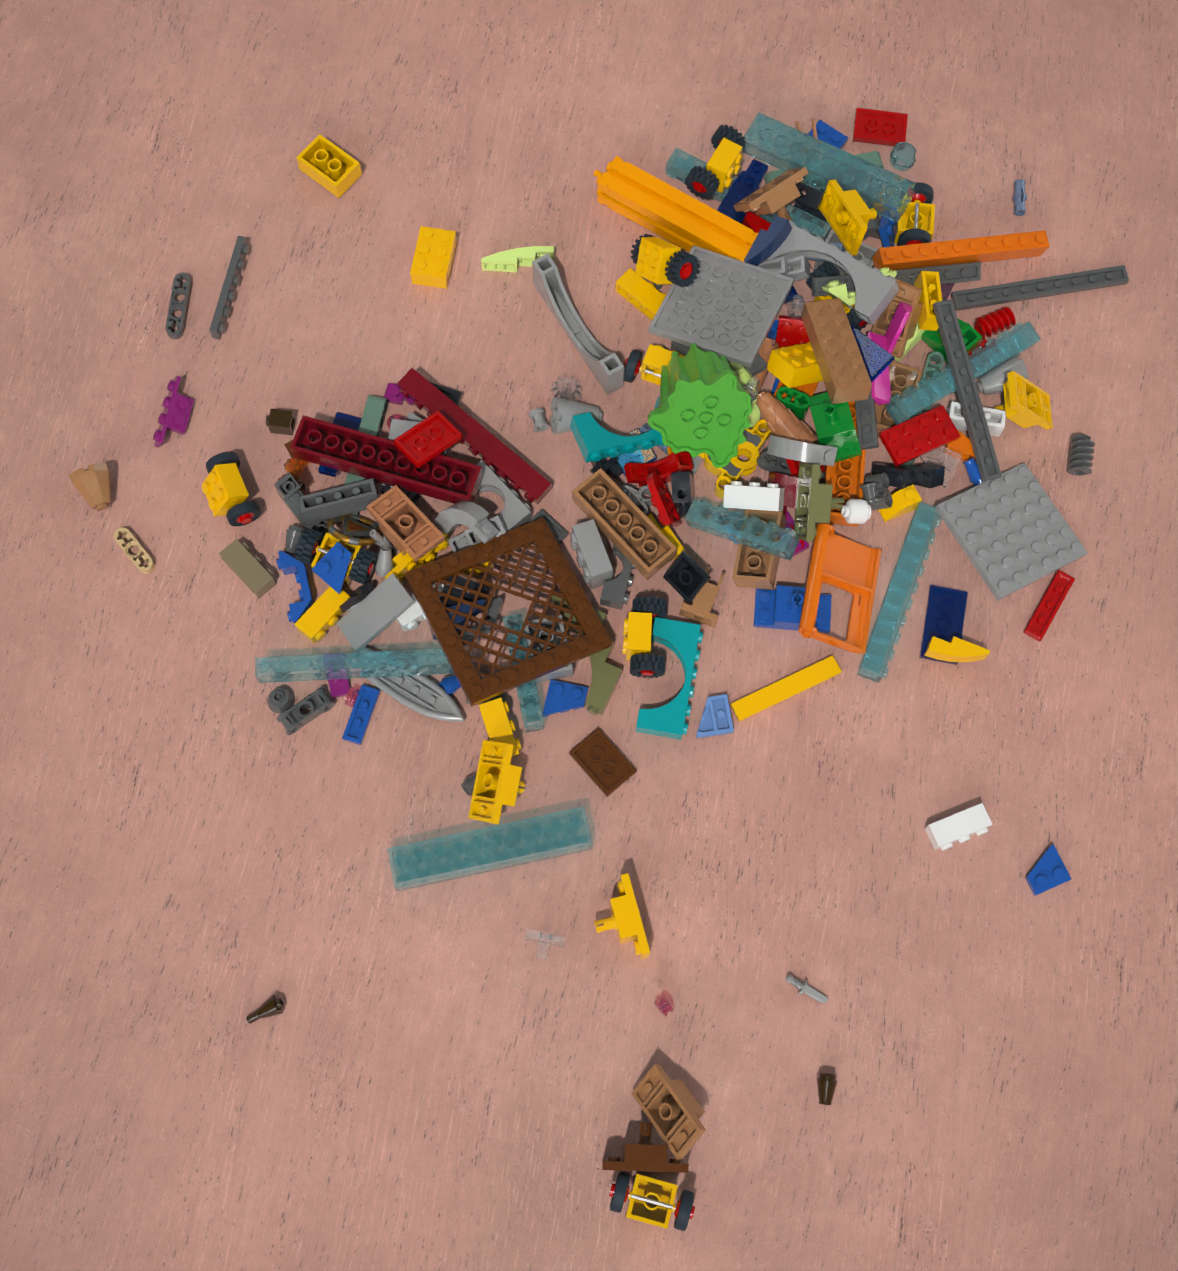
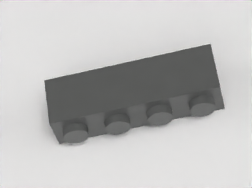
M372 478L301 496L299 501L303 517L308 525L367 510L366 506L379 497Z

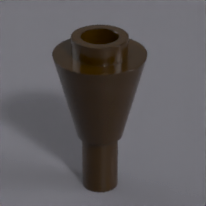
M273 995L256 1012L248 1015L246 1019L251 1024L260 1018L282 1014L284 1003L280 997Z

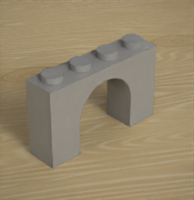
M482 460L476 465L482 466L483 477L476 495L482 492H493L503 499L505 506L498 516L506 532L526 524L531 519V508L525 502L522 503L518 499V494L506 486L507 483L501 476L497 477L491 465H486Z

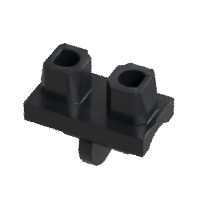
M617 457L610 458L608 461L605 459L597 462L591 461L593 468L590 472L592 474L600 468L607 475L611 474L615 478H618L623 473L622 467L618 464Z

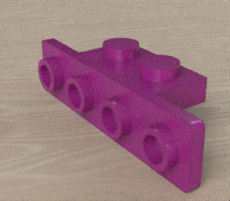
M176 376L168 383L167 390H169V393L164 398L162 404L164 411L158 418L159 429H156L153 436L155 447H159L163 443L166 429L182 435L186 431L194 400L177 393L181 379L180 376Z

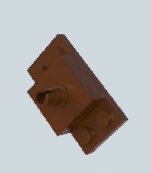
M639 1122V1142L637 1144H623V1162H620V1157H606V1161H602V1170L688 1173L689 1164H684V1159H670V1163H667V1145H654V1143H651L652 1123H646L645 1132V1123Z

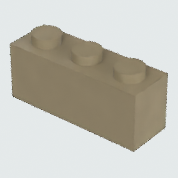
M236 539L223 549L219 555L257 598L260 599L276 585L275 575L269 568L265 570L262 567L263 562L257 555L253 557L249 553L251 549L245 542L240 543Z

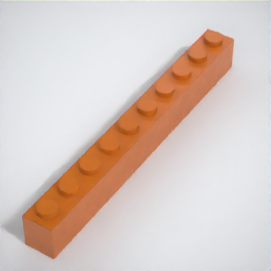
M1046 230L883 247L877 250L872 259L874 267L878 269L889 267L890 270L1037 257L1041 256L1050 246Z

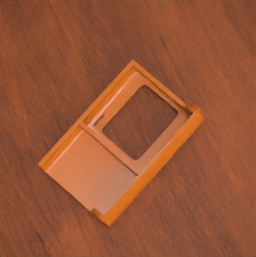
M818 524L816 525L817 533L814 537L798 632L804 638H813L855 654H865L882 549H872L834 534L835 528L832 525ZM822 583L852 594L845 641L819 632L815 628Z

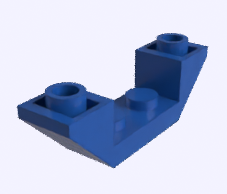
M278 551L279 558L276 559L278 569H282L284 575L295 573L297 584H301L302 590H298L301 601L289 604L290 611H287L289 622L295 624L314 604L308 573L304 563L283 551Z

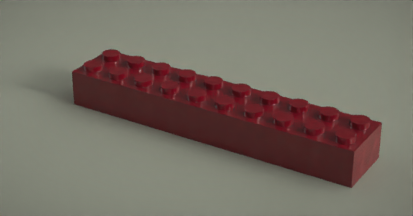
M304 415L290 446L294 458L366 479L373 478L374 481L391 486L397 485L398 488L453 504L461 501L473 503L483 477L482 466L440 454L417 468L394 445V441Z

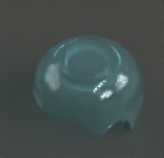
M907 142L897 143L890 153L892 167L899 171L910 170L916 162V149Z

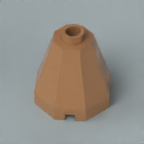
M106 463L92 464L86 470L80 468L69 475L72 484L92 509L102 511L108 508V505L111 503V472Z

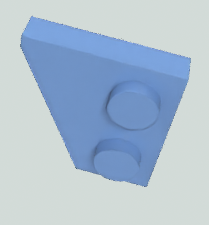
M727 694L708 697L696 739L734 733Z

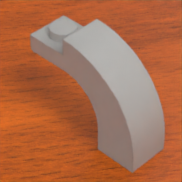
M770 435L767 454L806 463L834 466L838 448Z
M460 501L440 512L434 520L446 535L458 528L460 524H463L470 528L484 544L499 533L496 527L487 519L489 513L481 506L468 501Z

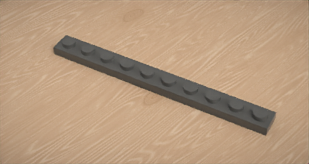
M981 262L895 269L897 272L895 279L913 286L921 271L939 272L940 284L981 280ZM848 274L812 277V296L829 295L822 290V286L828 285L830 281L839 280L840 283L846 284L847 292L855 290L854 282Z
M1125 265L955 291L951 293V299L955 311L1125 285L1129 282Z
M953 301L936 302L933 304L934 312L982 482L1002 477Z

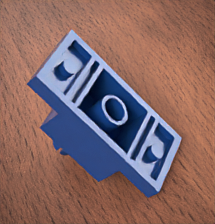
M777 585L775 590L756 589L753 627L798 631L805 588ZM820 594L815 628L822 633L830 632L832 595Z

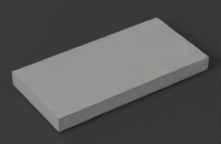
M392 573L336 624L355 651L358 652L411 607L415 600L397 576Z

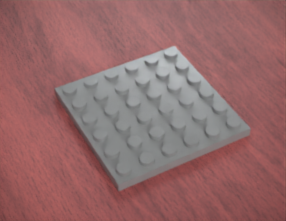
M693 245L689 254L695 256L699 261L697 263L700 265V268H697L699 274L696 273L695 275L697 279H693L694 283H689L688 287L672 284L648 331L651 334L689 347L690 344L695 343L697 348L704 352L713 351L719 357L723 355L729 361L751 368L794 284V279Z
M1025 462L1002 473V477L985 481L938 504L935 508L997 601L1084 557L1088 553Z

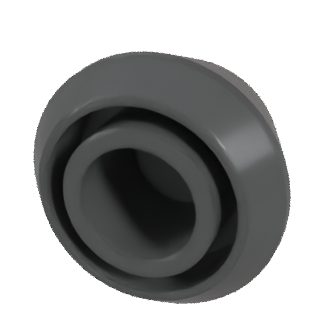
M286 688L272 690L267 698L270 710L279 714L290 709L294 703L292 693Z

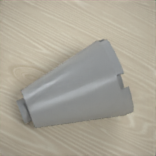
M1014 355L979 377V382L976 383L978 392H982L983 395L1004 393L1003 384L1008 380L1007 373L1012 371L1028 379V372L1023 360H1018L1020 355Z
M560 397L552 399L550 411H553V414L550 417V424L554 434L572 431L570 424L572 417L575 415L590 412L597 423L602 420V412L596 406Z

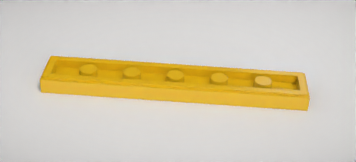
M832 655L731 703L730 706L740 722L841 674L842 671Z

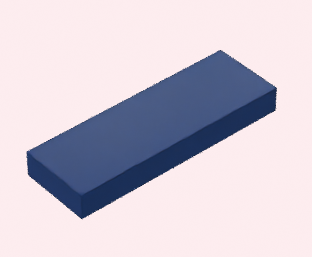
M361 685L342 736L343 740L362 745L381 692L379 689Z

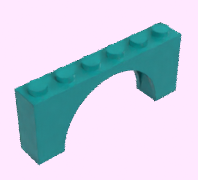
M659 396L655 404V409H657L659 405ZM590 412L573 416L570 424L572 433L586 463L591 461L597 462L608 457L614 458L625 453L631 454L642 449L648 450L659 445L665 446L662 442L661 433L653 428L637 436L617 435L601 427Z
M655 617L651 641L668 647L676 654L683 666L685 681L680 693L668 704L654 709L639 708L635 732L678 740L682 739L683 734H687L688 723H685V717L690 716L691 705L688 704V699L693 697L694 686H691V681L696 679L697 668H694V663L699 661L700 650L697 649V645L702 643L703 632L700 631L701 625Z

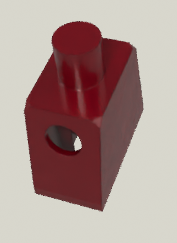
M769 472L768 483L779 484V488H785L782 511L785 516L787 507L796 508L798 478Z

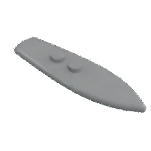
M368 647L362 648L355 654L351 667L399 703L417 713L437 720L450 722L465 721L460 708L453 698L425 675Z

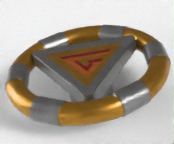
M348 514L329 519L327 522L328 532L333 537L351 545L367 546L377 543L369 535L373 529L382 535L375 522L359 515ZM340 521H344L343 534L334 527ZM361 536L370 537L367 539H360Z

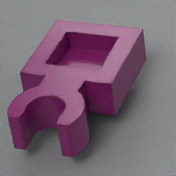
M388 383L384 398L388 399V403L402 405L403 401H406L409 405L414 406L413 400L410 397L406 399L399 393L400 389L397 384Z

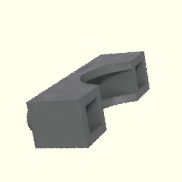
M613 544V554L621 560L623 570L615 579L604 581L600 605L622 610L623 604L627 605L629 593H626L627 587H631L634 576H631V570L636 568Z

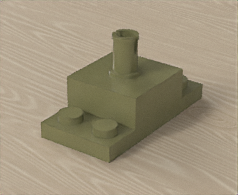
M799 462L793 538L814 542V537L817 533L815 522L830 523L831 509L842 510V506H844L837 504L844 503L843 497H832L833 485L819 483L822 474L819 464Z

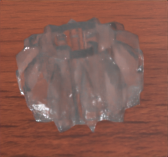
M565 374L564 379L558 377L557 382H553L551 394L554 397L576 402L577 399L581 398L582 386H580L579 379L574 380L573 375L567 378Z

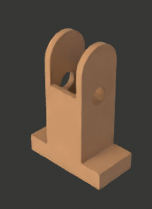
M707 566L705 572L708 574L710 567ZM722 572L717 586L707 582L696 595L692 605L683 602L679 615L715 628L719 615L711 613L725 572Z

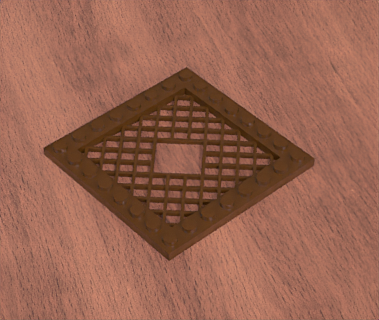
M544 518L494 537L485 544L480 542L405 573V578L471 707L612 646V641ZM523 548L521 554H518V553L513 552V551H516V550H518V549ZM526 548L536 551L534 559L524 556ZM539 553L541 554L544 562L536 560ZM506 555L504 561L496 559L498 557ZM509 555L519 558L517 565L507 563ZM522 559L532 562L529 570L519 567ZM489 561L487 568L479 566ZM492 562L502 565L500 572L490 570ZM535 564L545 567L542 574L532 571ZM505 566L515 569L512 577L502 574ZM547 568L549 569L553 578L545 575ZM471 569V572H470L469 575H466V574L461 573V572H464V571H466V570ZM475 569L485 572L482 580L472 577ZM517 571L527 573L525 581L515 578ZM488 573L498 576L495 584L485 581ZM530 575L540 578L538 586L528 583ZM451 576H454L452 582L444 580ZM457 576L467 579L465 587L455 584ZM500 578L510 581L508 588L498 585ZM543 579L553 582L551 590L541 587ZM470 580L480 583L478 591L468 588ZM513 582L523 585L521 593L511 590ZM440 583L450 586L447 594L437 591ZM556 584L560 589L561 593L554 591ZM483 585L493 588L491 595L481 593ZM526 586L536 589L534 597L523 594ZM453 588L463 591L460 598L450 595ZM496 589L532 601L520 632L484 620ZM539 591L549 594L547 601L536 598ZM466 592L476 595L473 603L463 600ZM552 595L562 598L559 606L549 603ZM438 596L445 598L443 605ZM479 596L489 599L486 607L476 604ZM448 599L458 602L455 610L445 607ZM564 600L567 602L570 609L562 607ZM535 602L545 605L542 613L532 610ZM461 603L471 606L468 614L458 611ZM547 607L557 609L555 617L545 614ZM474 608L484 611L481 619L471 616ZM560 611L571 614L568 622L558 619ZM447 612L453 613V617L451 620ZM530 614L540 617L538 625L528 622ZM456 615L466 618L464 626L454 623ZM573 615L579 626L571 623ZM543 618L553 621L551 629L541 626ZM469 620L479 622L477 631L467 628ZM556 622L566 626L564 634L554 631ZM482 624L492 627L490 635L480 632ZM526 625L536 629L534 636L523 633ZM569 627L579 630L577 638L566 635ZM455 628L462 630L460 636H458ZM495 628L505 631L503 640L493 636ZM539 630L549 633L546 641L536 638ZM465 631L475 634L472 642L462 639ZM508 633L518 636L516 644L506 641ZM552 634L562 637L560 645L549 642ZM478 636L488 639L485 647L475 644ZM521 637L532 640L529 648L519 645ZM565 639L571 640L570 642L563 644ZM491 640L501 643L498 651L488 648ZM534 642L545 645L542 653L532 650ZM463 644L470 646L468 653ZM504 645L514 648L511 656L501 653ZM547 646L553 648V649H551V650H549V651H546ZM473 647L483 650L480 659L470 656ZM517 649L527 652L525 660L514 657ZM486 652L496 655L494 663L483 660ZM530 653H531V654H534V655H537V656H535V657H532V658L528 659ZM499 656L509 659L507 668L497 665ZM472 661L479 663L477 669H475ZM512 661L518 662V664L511 666ZM482 664L492 667L489 675L479 672ZM495 668L502 670L493 674Z

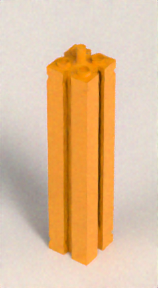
M618 156L608 163L606 167L607 172L603 173L597 169L594 171L593 176L598 178L596 181L597 202L606 205L613 211L688 252L691 251L694 245L745 262L744 259L758 235L752 229L631 163L624 162Z

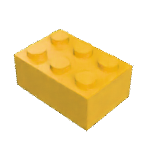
M321 134L296 157L299 169L338 198L362 175L360 163Z
M420 226L410 271L412 284L447 289L457 245L456 231Z
M810 342L781 347L771 351L767 370L788 388L824 381Z

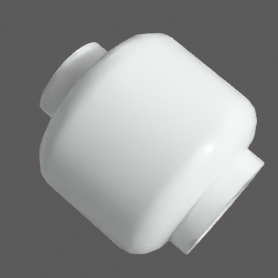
M850 499L846 502L845 506H842L841 514L849 524H864L871 517V506L863 499Z

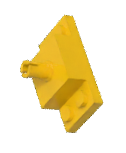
M835 179L829 180L819 209L846 250L852 256L857 255L867 231L868 222L870 219H876L877 212L875 208L867 207L856 190L843 191Z
M1017 372L1007 373L1008 380L1003 384L1005 404L995 406L994 409L1006 411V418L1024 429L1034 425H1039L1045 430L1053 428L1050 395Z
M483 740L468 818L499 824L502 805L515 807L517 793L521 794L525 790L518 788V786L525 787V783L520 781L522 767L510 765L514 745Z
M626 873L620 875V880L617 882L620 897L610 899L611 917L594 920V925L597 933L615 929L620 944L635 940L633 943L635 955H640V959H645L649 957L650 949L630 877Z

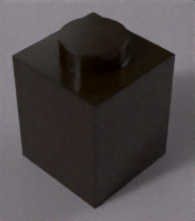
M270 409V414L266 416V426H268L270 433L293 435L295 424L293 411Z

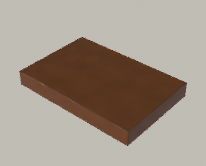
M599 728L569 752L573 760L606 797L610 796L637 772Z

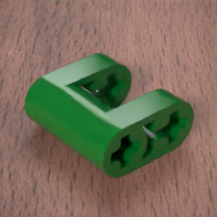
M785 386L779 388L776 398L786 408H790L800 420L804 421L810 406V397ZM784 393L787 394V397L785 399L782 398V395Z

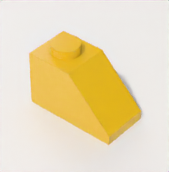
M913 484L892 494L893 503L890 508L878 511L884 522H887L917 509L922 499Z

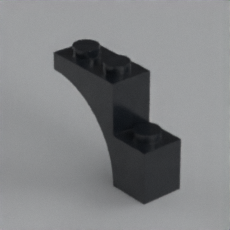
M878 462L872 464V475L886 473L889 478V486L903 489L914 484L931 489L943 485L945 466L931 463L900 465L897 467Z

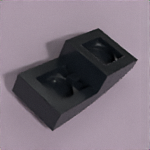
M374 583L362 585L349 595L351 598L339 606L342 613L351 610L364 600L372 591Z

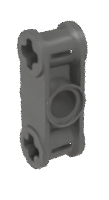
M324 688L317 689L310 696L282 712L277 717V721L281 722L285 727L287 735L296 733L301 727L322 713L329 711L335 705V702L326 695ZM303 709H311L309 714H301Z

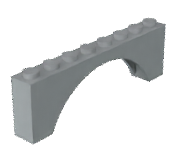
M789 220L792 227L790 234L782 245L765 261L783 256L788 260L804 255L806 258L821 259L837 265L854 282L856 291L854 309L857 316L867 323L874 325L899 292L897 280L890 275H883L876 267L872 269L861 259H854L849 252L840 251L834 244L825 243L820 236L811 235L807 229L803 227L800 229L794 222Z
M549 254L532 261L533 285L606 394L609 395L623 387V364L615 352L611 353L605 350L585 327L567 295L558 268Z

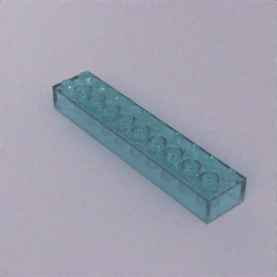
M757 114L743 136L746 143L742 152L783 171L806 167L808 174L803 176L804 180L825 190L829 180L835 179L843 191L856 190L868 208H875L877 214L897 223L915 195V182L764 114Z
M579 807L387 848L393 884L397 892L593 849L585 808Z

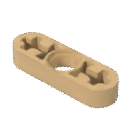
M118 528L113 535L116 543L141 573H151L155 567L152 558L127 528ZM120 535H125L129 543L126 544ZM132 547H139V552L136 555L129 554V550ZM141 557L149 565L145 568L139 559Z

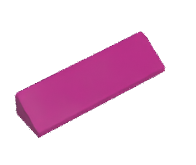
M904 302L899 303L884 335L886 337L888 360L913 310L912 306Z
M868 332L872 398L876 404L883 405L891 402L886 337Z

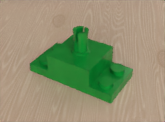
M828 392L811 396L810 410L820 445L838 448L835 462L862 455L848 402L832 404Z

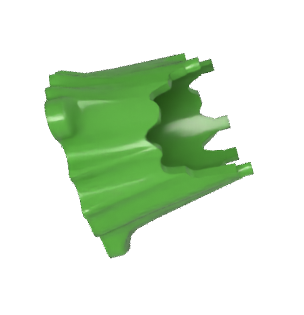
M692 343L686 356L681 358L678 352L674 351L671 353L672 358L668 365H662L659 405L657 409L649 412L647 417L648 424L651 428L661 433L663 444L669 446L674 454L688 451L694 458L701 453H706L710 456L713 466L723 468L729 464L731 458L737 456L738 445L746 442L743 431L751 425L748 420V416L752 413L751 397L738 383L736 374L732 371L725 356H720V359L715 352H704L698 349L695 343Z

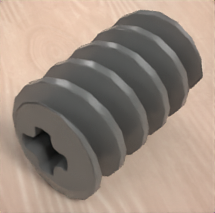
M1075 435L1071 438L1068 473L1075 476L1091 474L1092 469L1090 467L1093 466L1091 461L1094 458L1091 454L1094 453L1092 447L1095 446V442L1091 441V437L1088 435Z

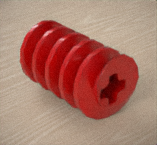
M1006 306L975 320V330L982 336L981 340H985V336L989 338L992 334L997 335L998 331L1004 332V328L1009 330L1011 325H1016L1014 313Z

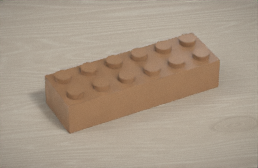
M841 299L805 303L801 318L831 403L838 404L868 399L872 383Z
M601 468L572 491L574 503L590 520L594 519L596 526L647 580L676 557L677 548Z

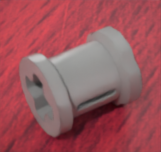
M537 408L529 412V418L532 419L534 424V432H542L549 428V424L544 417L545 411L543 408Z

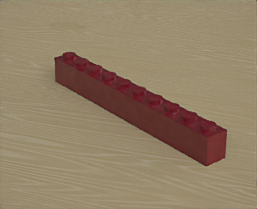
M411 368L397 383L400 389L399 393L406 399L410 397L413 400V404L419 410L423 408L428 412L426 414L428 417L439 411L462 434V439L458 442L461 445L465 443L469 447L468 450L474 456L479 455L483 458L482 461L486 465H491L495 468L498 476H501L503 479L507 478L511 482V487L516 491L521 490L525 493L524 497L532 503L534 501L539 504L552 489V484L416 370Z

